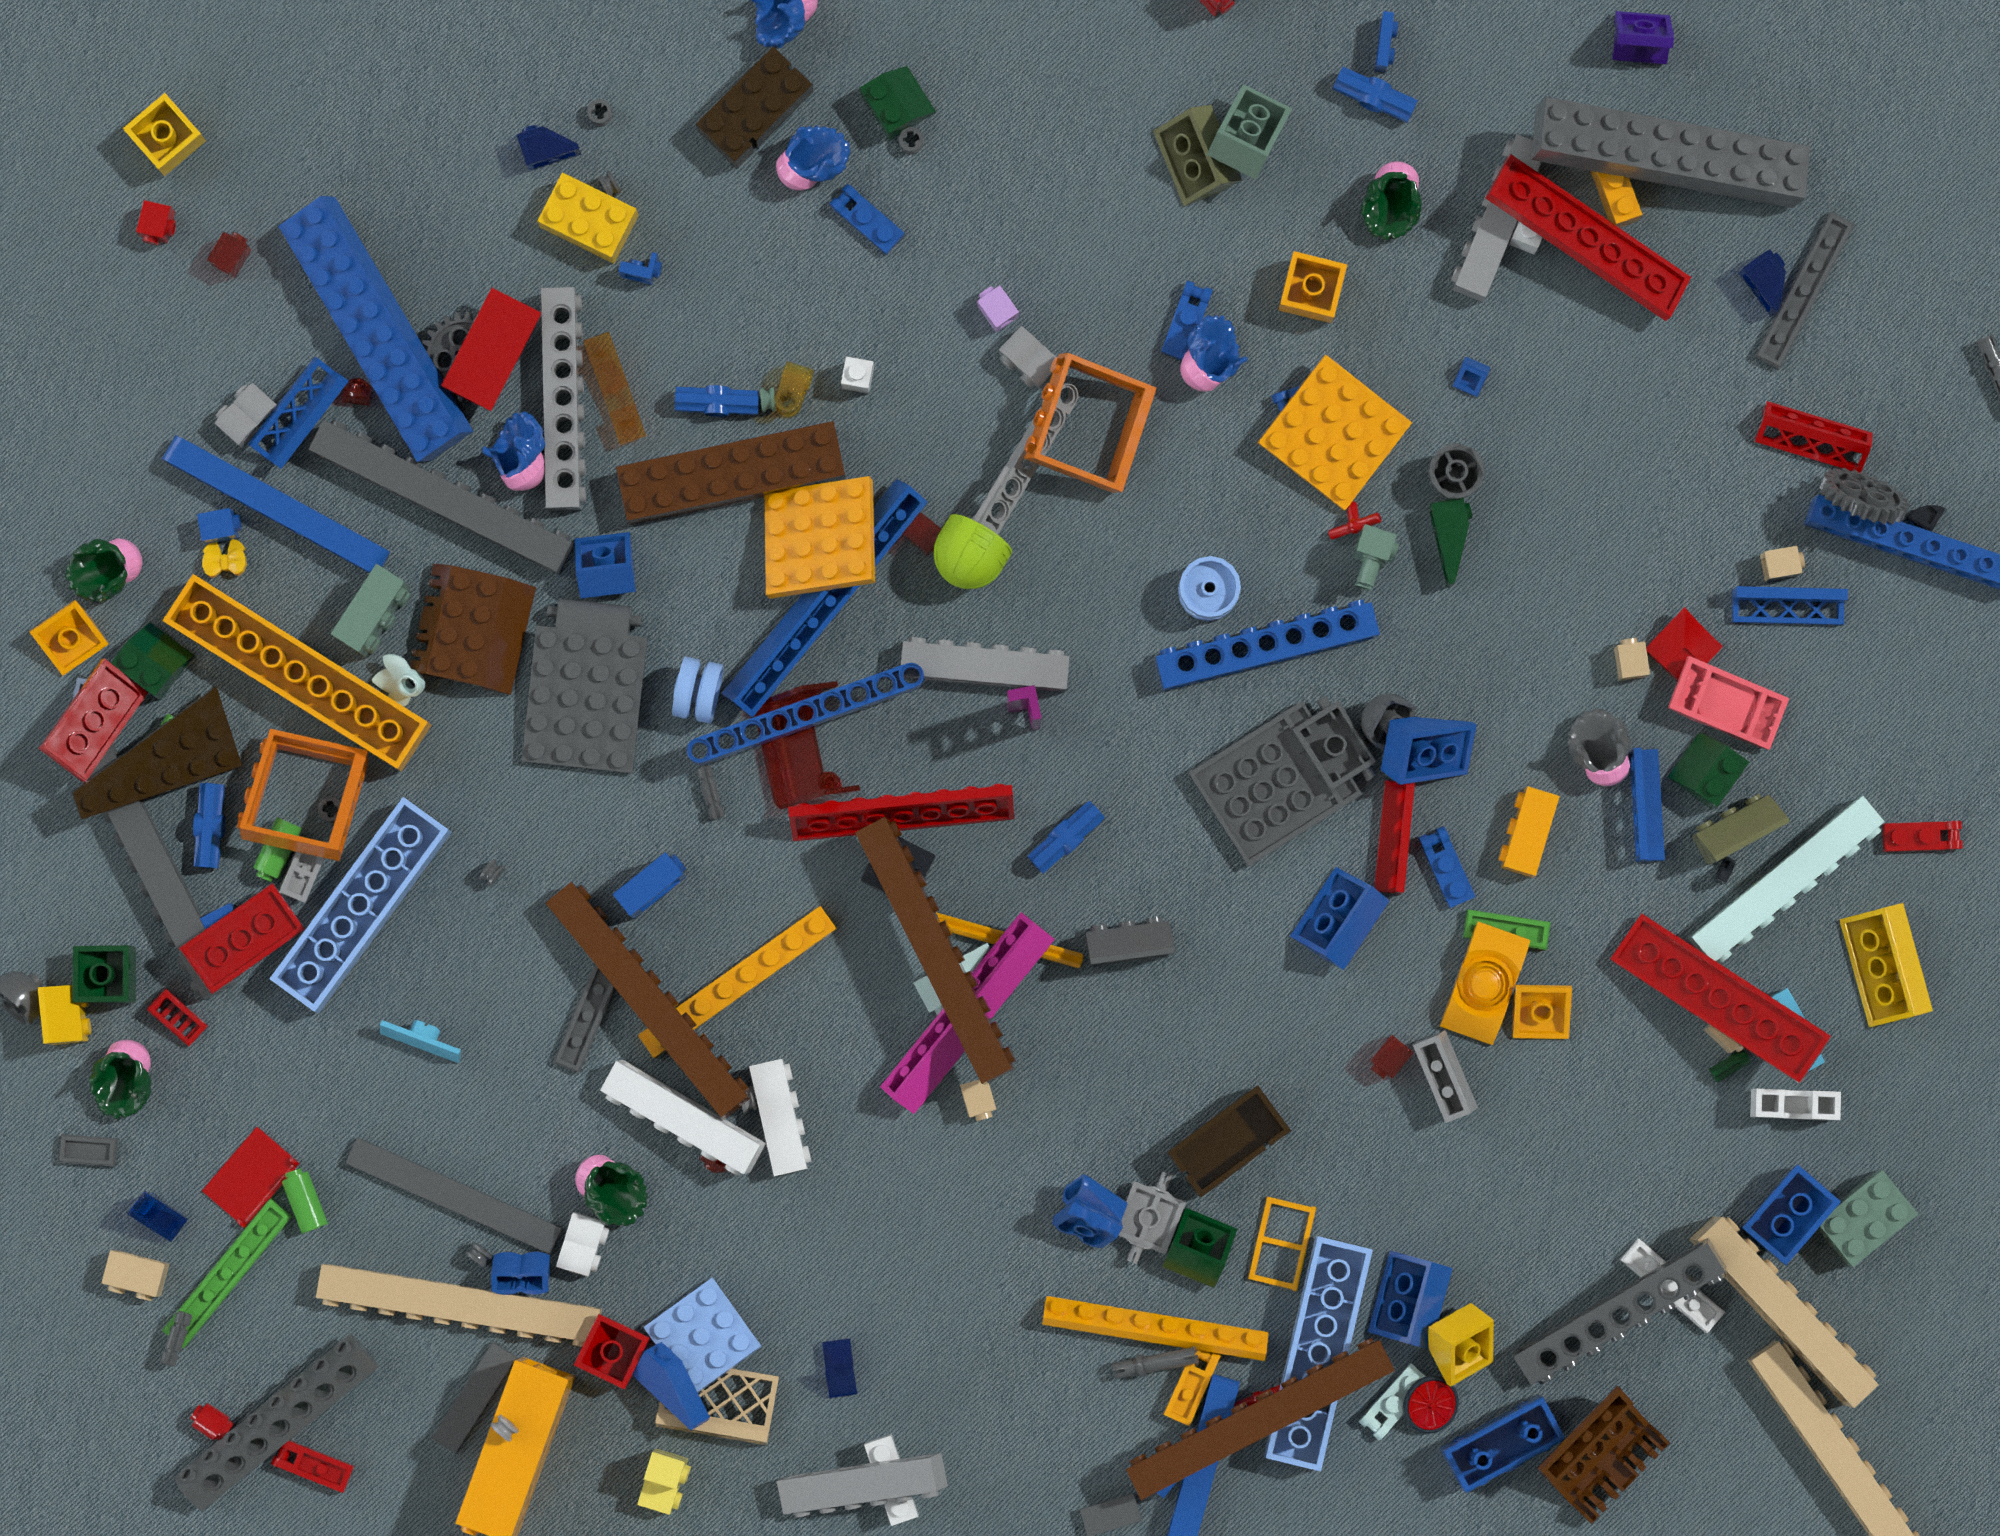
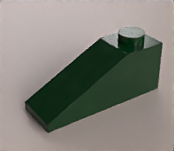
M1464 498L1431 503L1428 507L1447 588L1455 584L1470 524L1469 519H1472L1470 504L1465 503Z

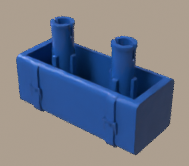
M1536 1395L1525 1402L1522 1401L1516 1407L1476 1429L1454 1438L1452 1442L1440 1447V1451L1461 1490L1468 1493L1479 1486L1487 1484L1488 1481L1504 1472L1507 1473L1518 1468L1525 1461L1541 1452L1550 1450L1552 1446L1565 1440V1436L1543 1396Z

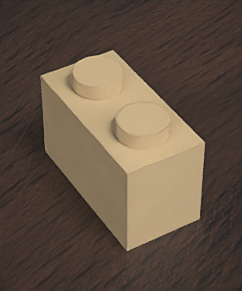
M110 1250L102 1284L109 1285V1291L125 1294V1290L136 1292V1298L152 1301L153 1297H160L162 1295L170 1263L118 1250Z

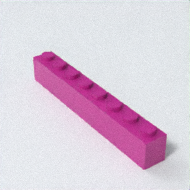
M1022 912L1019 913L972 972L978 986L974 987L978 997L984 996L991 1011L987 1012L989 1019L995 1015L1055 940ZM944 1008L880 1086L893 1100L913 1114H915L965 1052Z

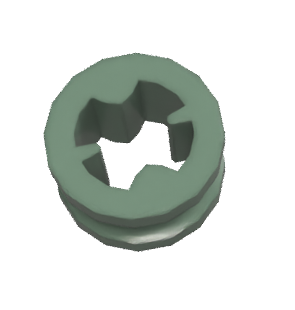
M770 387L769 390L760 388L762 413H765L768 409L776 412L774 387Z

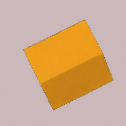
M76 599L29 631L62 676L109 644L92 618Z
M1515 985L1512 1014L1513 1038L1569 1039L1572 986Z

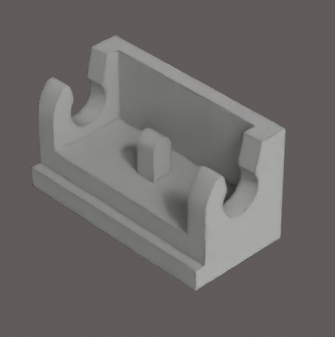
M294 851L278 891L305 903L324 858Z

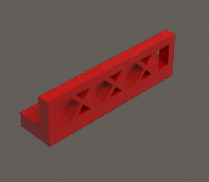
M1766 401L1755 442L1833 466L1846 468L1850 471L1854 469L1861 473L1872 447L1873 433ZM1768 425L1778 428L1782 435L1771 438L1763 434ZM1801 435L1807 439L1808 443L1801 446L1794 445L1790 438ZM1828 443L1833 446L1835 451L1824 454L1819 452L1817 446ZM1854 451L1861 453L1858 463L1846 460L1843 454Z
M1384 781L1374 888L1382 893L1403 894L1405 890L1415 782L1400 785L1396 781Z

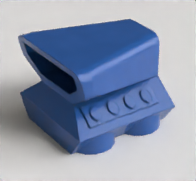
M1082 1174L1066 1185L1063 1192V1201L1067 1206L1053 1216L1052 1224L1059 1231L1068 1235H1075L1083 1243L1092 1247L1103 1248L1117 1239L1123 1228L1121 1220L1126 1210L1127 1202L1085 1174Z

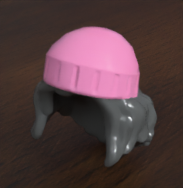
M1595 708L1591 712L1584 711L1582 717H1577L1574 724L1570 727L1571 731L1568 734L1567 747L1573 755L1575 763L1585 768L1588 778L1593 783L1600 786L1616 785L1627 776L1630 768L1628 753L1631 748V740L1628 737L1626 726L1620 718H1615L1604 709L1599 710Z

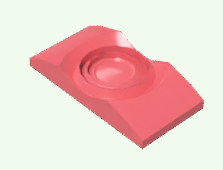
M1687 656L1668 708L1690 720L1722 731L1735 739L1770 750L1789 698L1691 656Z

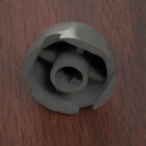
M1459 443L1445 445L1435 453L1429 465L1428 475L1431 485L1438 494L1448 499L1458 500L1467 498L1478 490L1483 481L1485 468L1483 460L1476 450Z
M1387 693L1378 695L1369 701L1361 716L1362 730L1370 742L1384 750L1390 720L1416 717L1414 711L1416 708L1397 694Z
M10 971L1 975L0 997L3 1002L1 1004L2 1008L20 1023H27V1026H30L40 1015L38 987L43 985L42 981L33 973L27 976L23 972Z

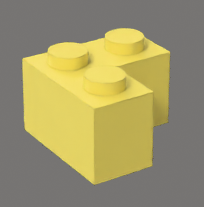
M656 1448L651 1454L637 1505L668 1515L672 1513L673 1509L678 1510L683 1495L678 1490L680 1484L687 1482L691 1466L687 1465L688 1458Z

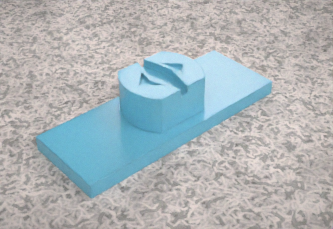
M414 1020L410 1030H407L389 1022L381 1021V1035L453 1062H460L461 1049L437 1041L440 1030L437 1027L429 1024L424 1026V1022Z

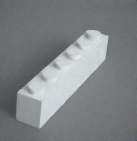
M625 1060L615 1062L600 1090L607 1094L606 1099L619 1106L621 1103L631 1108L629 1112L632 1115L643 1120L645 1117L655 1122L653 1126L656 1129L667 1134L669 1131L679 1136L677 1140L680 1143L691 1148L693 1145L702 1150L701 1154L714 1162L717 1159L726 1164L725 1169L738 1176L741 1173L747 1174L751 1172L766 1145L762 1140L726 1119H722L719 1115Z

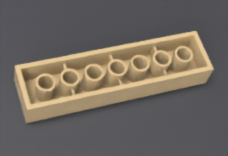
M1713 1216L1689 1240L1694 1245H1697L1707 1238L1710 1239L1727 1266L1726 1272L1723 1273L1725 1279L1844 1406L1855 1408L1879 1385L1874 1380L1876 1374L1865 1363L1862 1365L1854 1359L1857 1356L1855 1351L1847 1343L1843 1344L1835 1338L1837 1332L1827 1322L1823 1323L1815 1317L1818 1312L1809 1302H1803L1796 1296L1798 1293L1797 1289L1788 1280L1784 1281L1776 1275L1779 1270L1771 1261L1761 1259L1756 1254L1759 1251L1758 1247L1749 1238L1744 1239L1737 1233L1740 1229L1729 1217Z

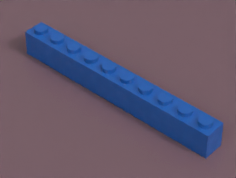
M898 479L893 482L874 506L875 567L928 503L910 485ZM859 586L802 594L721 694L753 718Z

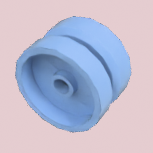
M1213 556L1198 558L1190 563L1182 573L1178 587L1179 601L1184 610L1195 619L1206 622L1220 620L1231 612L1238 601L1241 589L1239 575L1234 567L1224 559ZM1205 584L1208 587L1212 584L1215 587L1212 593L1206 592L1204 589Z
M685 656L675 683L672 716L687 719L692 712L694 703H696V720L711 724L720 694L724 665L708 662L701 678L699 659Z

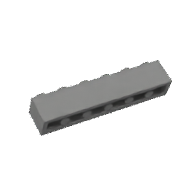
M1517 134L1513 141H1507L1502 153L1503 156L1508 157L1512 154L1535 171H1538L1541 164L1540 161L1531 160L1533 140ZM1497 166L1492 181L1495 180L1502 166ZM1485 197L1482 202V206L1486 207L1482 217L1477 215L1471 231L1476 232L1473 241L1467 240L1461 256L1466 257L1462 267L1456 266L1450 280L1455 282L1453 291L1480 302H1484L1517 222L1515 218L1485 199Z
M909 637V642L903 641L901 665L906 663L918 664L923 669L925 680L1014 688L1035 685L1037 690L1066 692L1070 656H1064V651L1048 650L1047 654L1036 653L1037 649L1020 647L1019 652L1009 651V646L992 645V649L981 648L980 643L965 642L963 647L953 646V641L937 640V644L926 643L924 638ZM908 670L903 678L919 679L920 675L916 670Z
M941 1452L790 1475L777 1481L783 1515L794 1513V1517L810 1515V1510L819 1509L820 1514L836 1511L837 1506H845V1510L862 1507L861 1503L870 1502L871 1506H877L887 1503V1499L896 1498V1502L912 1500L913 1495L922 1494V1498H931L938 1496V1491L948 1486Z

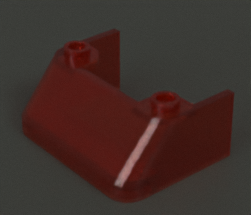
M834 681L802 685L771 696L757 711L755 717L822 694V692L838 687V683ZM803 707L798 713V717L802 721H809L814 715V711L810 707ZM778 716L772 721V727L775 730H783L787 726V719L782 716ZM814 726L761 745L772 798L779 809H787L800 803L812 804L831 800L860 791L859 785L842 787L841 780L835 772H824ZM758 727V732H759V736H760V734H761V729Z

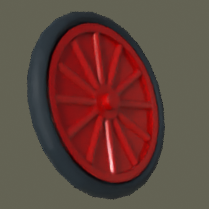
M1431 1375L1417 1380L1409 1388L1404 1398L1403 1412L1408 1424L1416 1431L1428 1434L1445 1429L1453 1421L1458 1411L1459 1398L1456 1388L1454 1386L1450 1387L1441 1376Z

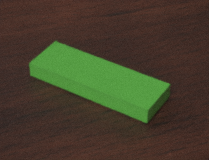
M1475 910L1466 911L1463 938L1471 939L1476 923L1479 921L1529 939L1530 944L1528 948L1547 950L1551 922Z

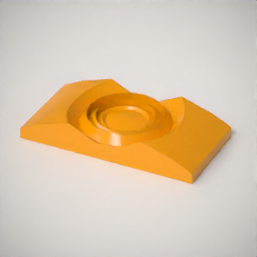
M1477 921L1440 1027L1493 1045L1504 1019L1514 986L1521 972L1530 940Z

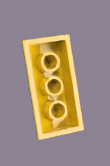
M1903 903L1839 919L1869 1027L1933 1011Z

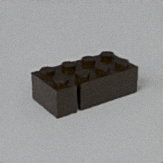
M773 46L696 123L697 131L737 169L754 152L753 145L749 141L753 138L754 145L759 147L814 92L813 84L796 68L792 70L791 63Z
M1257 1085L1166 1153L1181 1173L1185 1170L1188 1172V1175L1184 1178L1198 1197L1201 1198L1265 1151L1266 1148L1262 1145L1266 1142L1269 1146H1272L1291 1132V1129Z

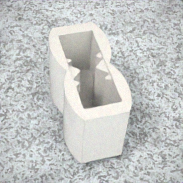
M573 1212L556 1267L585 1276H590L591 1271L597 1272L601 1256L596 1254L599 1245H605L610 1229L605 1228L606 1224L597 1218Z

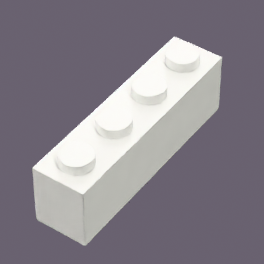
M783 1059L749 1066L773 1175L779 1176L808 1169L807 1163L812 1161L809 1147L802 1145L801 1135H805L802 1118L797 1119L794 1108L799 1107L796 1091L790 1092L788 1081L793 1080L790 1064H784Z

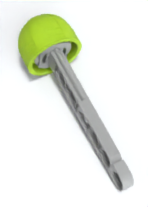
M1063 384L1062 390L1064 388L1068 390V398L1063 403L1059 396L1054 411L1055 420L1049 426L1041 451L1042 455L1047 453L1065 423L1066 415L1071 413L1078 400L1077 388L1072 384ZM1033 421L973 520L962 515H950L934 545L936 567L942 577L956 587L977 589L988 585L997 578L1012 554L1009 544L998 534L1039 464L1024 459L1027 452L1025 451L1026 441L1029 436H1032L1035 428ZM1012 480L1013 490L1010 494H1007L1005 490L1006 483ZM995 503H998L1000 512L994 518L991 509Z

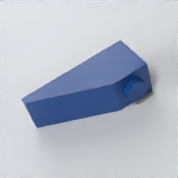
M663 1342L647 1349L640 1358L632 1375L690 1430L707 1422L710 1418L682 1360Z

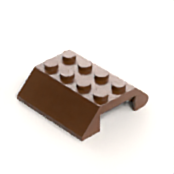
M433 563L430 575L440 579H429L428 585L435 589H441L439 597L425 596L424 602L432 604L433 607H422L418 629L426 631L427 634L416 633L415 639L419 642L428 643L426 651L412 650L411 656L420 658V661L410 660V668L423 676H436L480 686L485 690L511 695L536 587L502 576L453 565Z
M1618 1386L1537 1468L1550 1484L1590 1524H1593L1600 1515L1584 1500L1586 1497L1602 1513L1607 1509L1605 1503L1592 1493L1598 1485L1605 1490V1493L1610 1498L1616 1500L1620 1496L1604 1480L1605 1477L1621 1492H1624L1639 1476L1624 1460L1625 1457L1641 1472L1646 1469L1644 1462L1630 1451L1638 1444L1650 1458L1655 1460L1659 1454L1643 1438L1646 1437L1661 1452L1670 1444L1633 1406L1634 1403Z

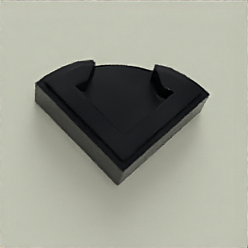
M1938 505L1922 506L1910 513L1906 519L1918 527L1932 532L1946 508Z
M1728 856L1724 857L1713 877L1714 881L1721 885L1726 884L1736 861Z

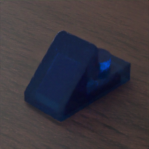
M147 1191L142 1193L127 1213L130 1217L172 1242L188 1220L183 1214L164 1203L155 1193Z
M851 1339L823 1341L825 1375L829 1398L858 1394Z

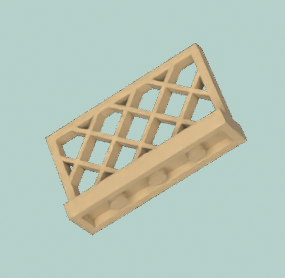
M731 1369L725 1373L727 1374L722 1379L718 1378L715 1384L706 1390L703 1389L702 1393L699 1394L700 1398L705 1396L713 1407L708 1412L709 1417L716 1412L719 1418L710 1417L707 1422L690 1430L670 1410L665 1409V1406L660 1402L655 1421L656 1427L767 1445L779 1377ZM732 1376H739L746 1386L732 1395L724 1381ZM745 1378H751L755 1380H753L751 1383H748V1381ZM760 1380L772 1382L770 1394L760 1400L752 1386ZM721 1384L729 1398L715 1406L707 1393ZM749 1389L757 1403L743 1411L735 1398ZM769 1399L768 1408L766 1409L763 1403ZM730 1401L734 1402L741 1413L733 1420L724 1419L719 1411L720 1408ZM759 1405L766 1413L764 1426L752 1424L747 1417V1414ZM744 1417L747 1423L739 1422L738 1420Z

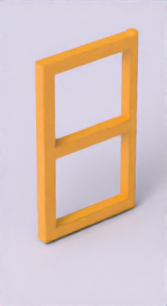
M1267 1197L1248 1279L1297 1291L1316 1212L1315 1206L1309 1207ZM1271 1203L1309 1212L1302 1245L1264 1236ZM1262 1242L1300 1251L1293 1284L1255 1275Z

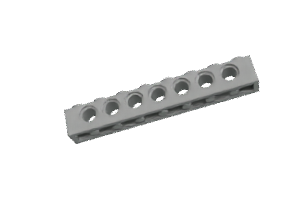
M574 287L541 288L546 509L548 512L582 511L581 503H586V487H581V476L586 475L585 459H580V448H585V433L580 432V421H584L585 413L584 404H579V394L584 393L583 377H579L578 366H583V350H578V339L583 338L582 322H577V312H582V297L577 295ZM559 312H568L570 317L567 322L560 324L555 321V317ZM560 339H568L570 346L565 351H559L556 349V343ZM561 366L570 367V375L566 378L557 377L556 372ZM568 393L571 395L570 403L565 406L557 404L558 396ZM570 421L572 428L569 432L560 433L557 430L560 422ZM570 448L573 451L572 457L566 461L560 460L558 453L561 449ZM564 475L573 477V483L568 488H561L559 486V480Z

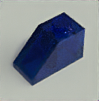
M528 126L521 130L522 133L516 134L529 171L582 155L578 143L544 126Z
M1769 249L1740 270L1739 275L1769 316L1772 317L1780 310L1786 270L1784 269L1785 263L1780 255L1777 253L1773 254Z

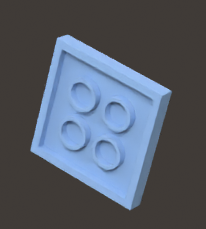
M713 1277L644 1326V1329L656 1345L663 1342L682 1360L698 1393L762 1347Z

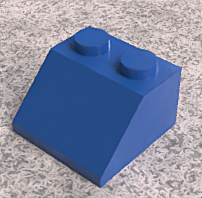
M630 532L575 538L576 576L580 598H596L604 595L636 592Z

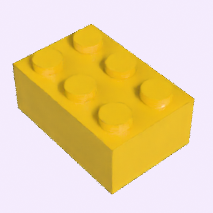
M562 172L537 222L540 228L614 264L639 214L636 208Z

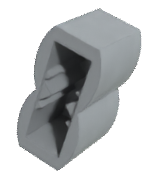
M1020 326L999 349V354L1002 356L999 360L1011 371L1013 368H1016L1022 374L1020 379L1029 388L1032 389L1035 386L1041 390L1051 379L1052 372L1050 369L1056 356L1024 327Z
M253 383L249 386L243 385L236 392L234 403L230 406H223L215 416L217 418L215 425L241 449L253 438L277 406Z

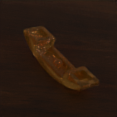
M610 332L583 340L620 446L646 437Z

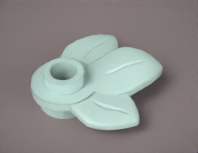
M386 654L383 656L386 668L373 677L372 682L388 692L389 698L402 706H406L411 697L418 696L424 690V678L416 670L411 669L407 661L401 656ZM409 678L414 681L415 686L410 684Z

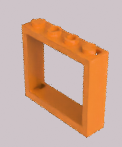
M1059 354L1052 362L1050 369L1052 376L1050 382L1043 389V404L1034 416L1033 425H1035L1032 436H1029L1026 441L1025 451L1027 452L1024 459L1111 493L1123 492L1156 387L1073 354ZM1069 367L1134 393L1107 479L1041 454Z
M270 729L267 739L264 738L260 744L259 753L262 754L260 762H255L252 770L253 785L252 787H247L245 792V811L240 812L238 815L239 820L236 828L240 830L241 839L340 861L368 768V750ZM278 749L352 766L329 843L254 826Z

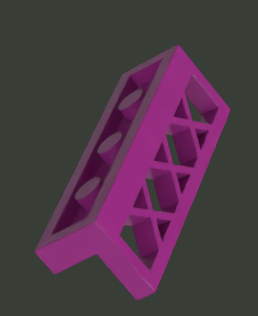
M1035 685L1008 690L1006 699L1008 713L1028 709L1032 731L1039 730L1042 717Z

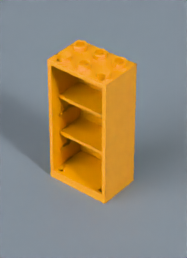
M521 1357L514 1361L492 1423H497L499 1420L498 1416L501 1414L519 1429V1432L517 1434L513 1433L511 1436L512 1440L508 1442L490 1427L455 1523L462 1526L460 1529L462 1532L474 1536L477 1533L488 1536H518L576 1378L575 1375L526 1357Z

